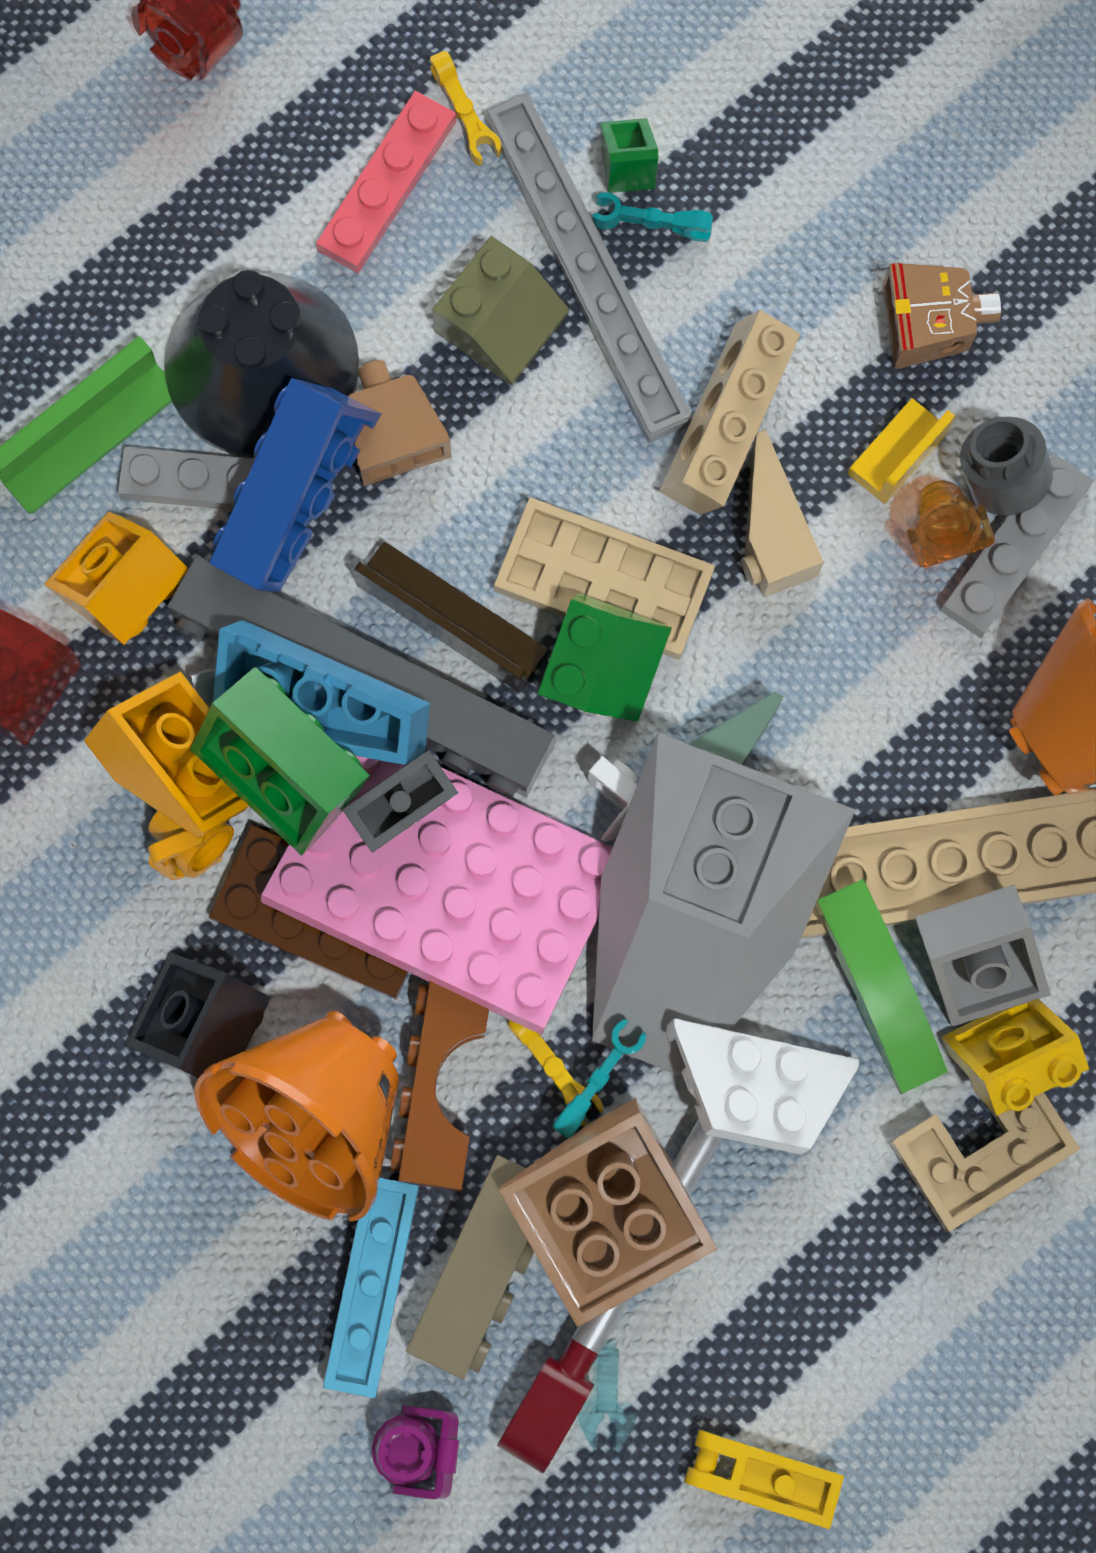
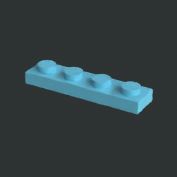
M380 1178L373 1206L357 1222L323 1385L325 1389L377 1398L419 1185Z

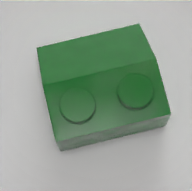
M577 593L570 600L538 695L584 712L638 722L672 627Z

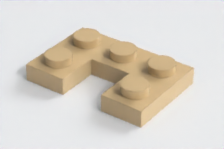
M1045 1093L1034 1097L1031 1105L1024 1110H1010L998 1116L991 1111L1004 1133L965 1158L937 1114L932 1115L889 1142L945 1232H950L1081 1150Z

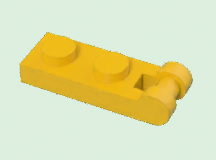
M698 1430L694 1445L699 1447L694 1467L688 1466L684 1483L830 1530L844 1475L707 1431ZM720 1454L734 1458L729 1479L714 1474Z

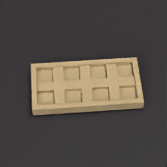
M529 497L495 581L494 592L561 617H565L571 598L580 593L672 627L663 655L680 661L714 573L715 565Z

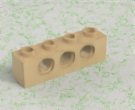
M758 310L735 323L661 486L660 493L699 515L725 505L798 342L800 333L762 310Z

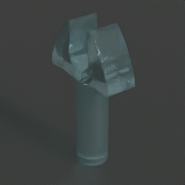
M604 1346L598 1356L596 1405L589 1412H579L578 1414L582 1431L594 1450H597L598 1440L596 1429L598 1424L603 1421L605 1413H609L610 1420L616 1425V1451L626 1442L634 1427L637 1416L635 1413L625 1414L618 1406L619 1350L614 1346Z

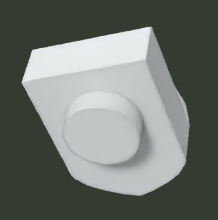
M602 756L589 770L588 782L622 810L601 838L603 842H607L617 838L639 778L621 761L615 760L611 764Z

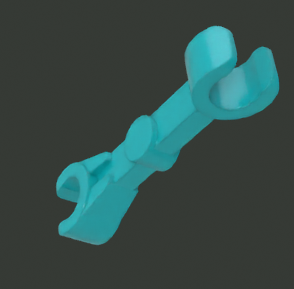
M601 192L596 196V205L601 207L608 206L614 210L609 215L592 214L595 226L600 229H612L620 221L641 224L649 229H672V232L697 242H707L711 237L713 216L710 212L691 210L672 214L653 207L641 209L622 206L619 198L609 192Z
M627 1019L614 1025L610 1035L614 1048L600 1068L597 1067L588 1078L587 1086L580 1095L577 1094L565 1106L553 1123V1128L564 1137H571L578 1129L591 1105L590 1100L606 1084L610 1077L609 1073L623 1054L636 1053L644 1046L646 1041L645 1032L640 1034L637 1042L631 1047H625L620 1043L619 1033L628 1023Z

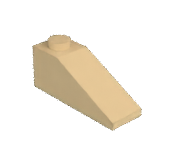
M766 429L756 434L752 447L745 541L746 557L741 559L747 580L751 586L758 584L763 597L818 577L824 564Z

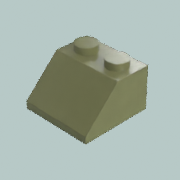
M492 235L432 309L435 333L511 386L569 314V308L531 262Z

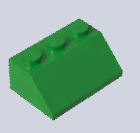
M256 667L212 703L190 749L301 856L314 845L343 812L342 810L356 798L370 776L362 768L360 761L354 754L339 747L324 732L322 725L315 717L305 714L286 696L284 689L277 681L267 678Z

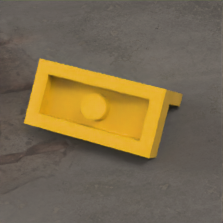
M911 398L849 468L848 475L885 505L944 439L956 416L947 410L938 419Z

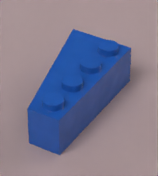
M291 378L288 386L282 389L276 399L274 406L276 414L268 432L261 436L255 446V461L248 477L239 484L233 498L235 506L227 524L222 526L215 536L213 542V549L215 551L209 562L214 567L259 591H281L312 537L311 529L307 528L308 523L311 519H316L324 511H327L335 497V494L332 492L331 483L336 474L344 466L352 467L361 451L353 445L363 427L367 426L374 429L382 415L332 388Z

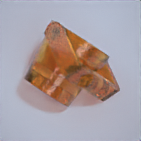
M945 480L934 481L926 485L918 494L916 518L914 521L915 530L911 528L906 531L920 567H931L987 548L995 542L984 504L976 506V509L974 504L966 498L961 488L953 482Z

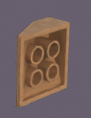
M636 1098L591 1122L499 1187V1192L577 1327L718 1250Z

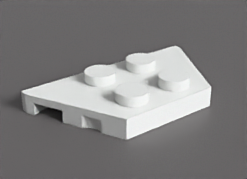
M673 1019L667 1025L666 1033L669 1041L676 1040L686 1066L681 1073L688 1091L696 1100V1113L705 1135L802 1155L812 1148L859 1067L858 1059L680 1019Z

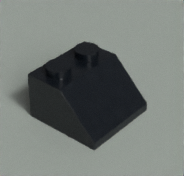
M170 953L124 1046L198 1080L211 1065L246 1051L255 1030L262 1023L264 1012L271 997L225 972Z

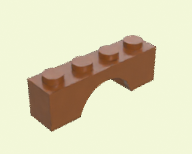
M430 981L429 985L419 984L415 1014L423 1015L424 1022L421 1036L411 1035L407 1066L416 1067L413 1088L403 1086L399 1117L408 1119L405 1140L395 1138L390 1170L400 1171L399 1182L462 1192L469 1136L456 1129L443 1115L436 1098V1082L443 1063L451 1053L468 1042L485 1038L489 1009Z

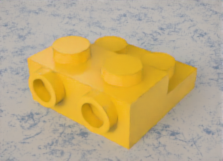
M1040 999L978 1018L941 1037L947 1054L969 1076L974 1093L996 1116L1010 1110H1024L1031 1105L1034 1097L1054 1087L1064 1088L1072 1086L1078 1081L1081 1073L1089 1070L1079 1036Z

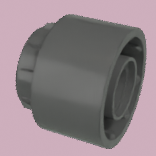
M994 417L977 426L967 436L962 445L960 463L968 490L973 501L983 510L996 515H1016L1035 507L1047 495L1053 480V470L1044 436L1031 422L1018 417Z

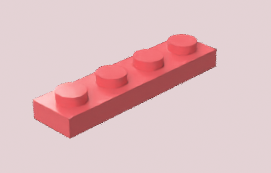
M417 91L413 93L316 242L318 252L359 274L457 122L456 112Z

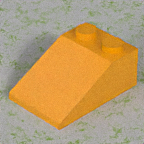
M180 671L107 710L84 739V742L115 782L199 839L250 808V806L190 750L210 708Z

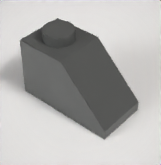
M428 750L345 807L342 811L373 853L458 794V791Z

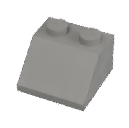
M1015 885L915 917L952 1027L1051 995L1032 927Z

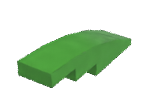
M864 879L818 899L815 906L837 948L835 954L857 997L855 1003L900 1095L947 1073L948 1070L913 984Z

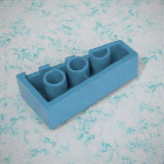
M240 620L219 628L213 702L256 667L267 678L277 681L284 689L286 696L305 714L315 717L322 725L324 732L343 750H347L355 756L407 765L425 753L430 711L429 702L247 621Z

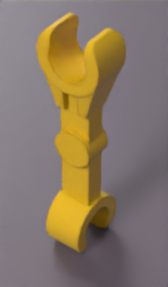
M442 51L431 56L432 76L439 87L443 86L454 107L456 117L461 120L466 130L471 160L477 166L483 165V158L477 150V147L481 144L492 146L496 157H500V139L479 120L473 108L472 100L467 97L458 80L457 70L449 53Z
M509 1020L508 1027L521 1044L527 1046L543 1067L545 1075L550 1077L560 1089L565 1105L570 1103L577 1094L580 1095L585 1087L572 1078L565 1069L563 1061L555 1056L540 1034ZM594 1094L590 1101L593 1102L596 1110L602 1113L603 1104L601 1099ZM584 1120L582 1121V1123L580 1124V1126H585V1125H586V1123L584 1122Z

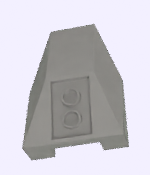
M658 732L601 877L592 1041L613 1049L614 1047L610 1039L611 1030L618 1022L627 1019L628 1023L619 1033L620 1043L625 1047H631L637 1042L642 1032L646 1033V1041L641 1050L626 1055L683 1077L681 1071L686 1066L676 1040L669 1041L666 1033L667 1025L673 1019H680L729 1031L795 954L855 809Z

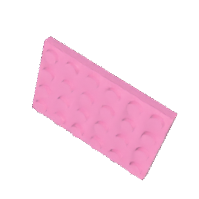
M356 756L362 768L370 776L351 803L406 765ZM444 768L442 770L454 785L458 794L372 853L344 812L340 814L303 856L291 845L287 847L261 894L262 903L426 981H432L541 1035L599 918L601 877L613 847Z

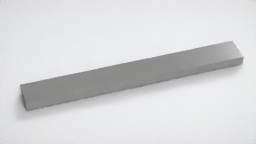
M526 92L484 110V119L489 129L499 137L501 153L648 444L689 426L693 416L528 93Z

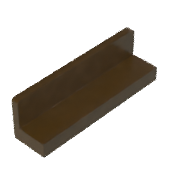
M385 541L367 565L359 562L353 570L356 584L359 588L518 693L522 692L548 655V648Z

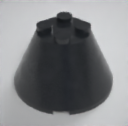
M243 270L236 276L223 280L202 292L182 312L171 331L167 343L164 365L165 379L171 400L179 416L199 438L226 453L250 458V455H254L258 440L263 434L268 432L276 414L274 410L276 399L282 389L288 386L291 378L332 388L346 396L355 393L359 378L358 346L352 327L343 311L319 288L304 280L285 274Z

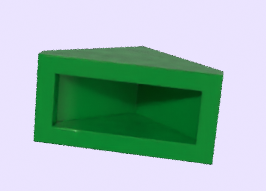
M648 119L600 122L607 192L616 193L655 189L659 157L658 147Z

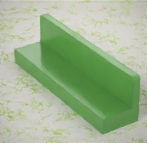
M138 336L0 446V482L27 513L34 514L172 403L166 384L165 372L156 363L153 351L148 344Z

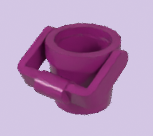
M402 1405L401 1414L404 1415H396L385 1421L376 1432L372 1444L373 1463L378 1473L388 1482L394 1484L392 1487L393 1494L425 1499H445L451 1493L453 1474H456L459 1450V1440H457L458 1416L455 1412L449 1410ZM419 1416L442 1419L440 1438L434 1427ZM435 1470L434 1489L410 1486L426 1480Z

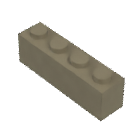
M499 1155L495 1158L405 1351L463 1380L469 1369L479 1374L492 1345L483 1340L491 1320L502 1324L514 1298V1294L506 1291L508 1283L514 1271L525 1274L534 1254L532 1247L499 1192L500 1186L526 1168Z

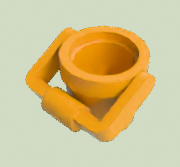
M157 811L148 828L149 833L157 841L148 847L150 854L149 864L160 875L170 880H178L186 876L190 878L199 876L211 866L217 865L222 861L223 853L232 841L234 829L228 822H225L198 839Z

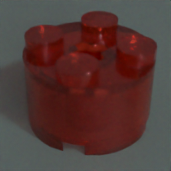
M140 0L131 12L132 22L139 36L146 31L155 43L149 49L154 56L170 70L190 80L197 74H200V80L204 79L243 36L242 23L237 14L241 9L239 0Z

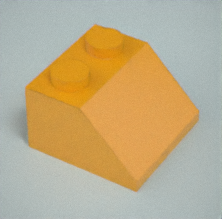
M108 511L44 585L101 632L125 645L130 638L137 636L143 631L148 623V617L162 601L169 599L175 594L189 568L152 531Z

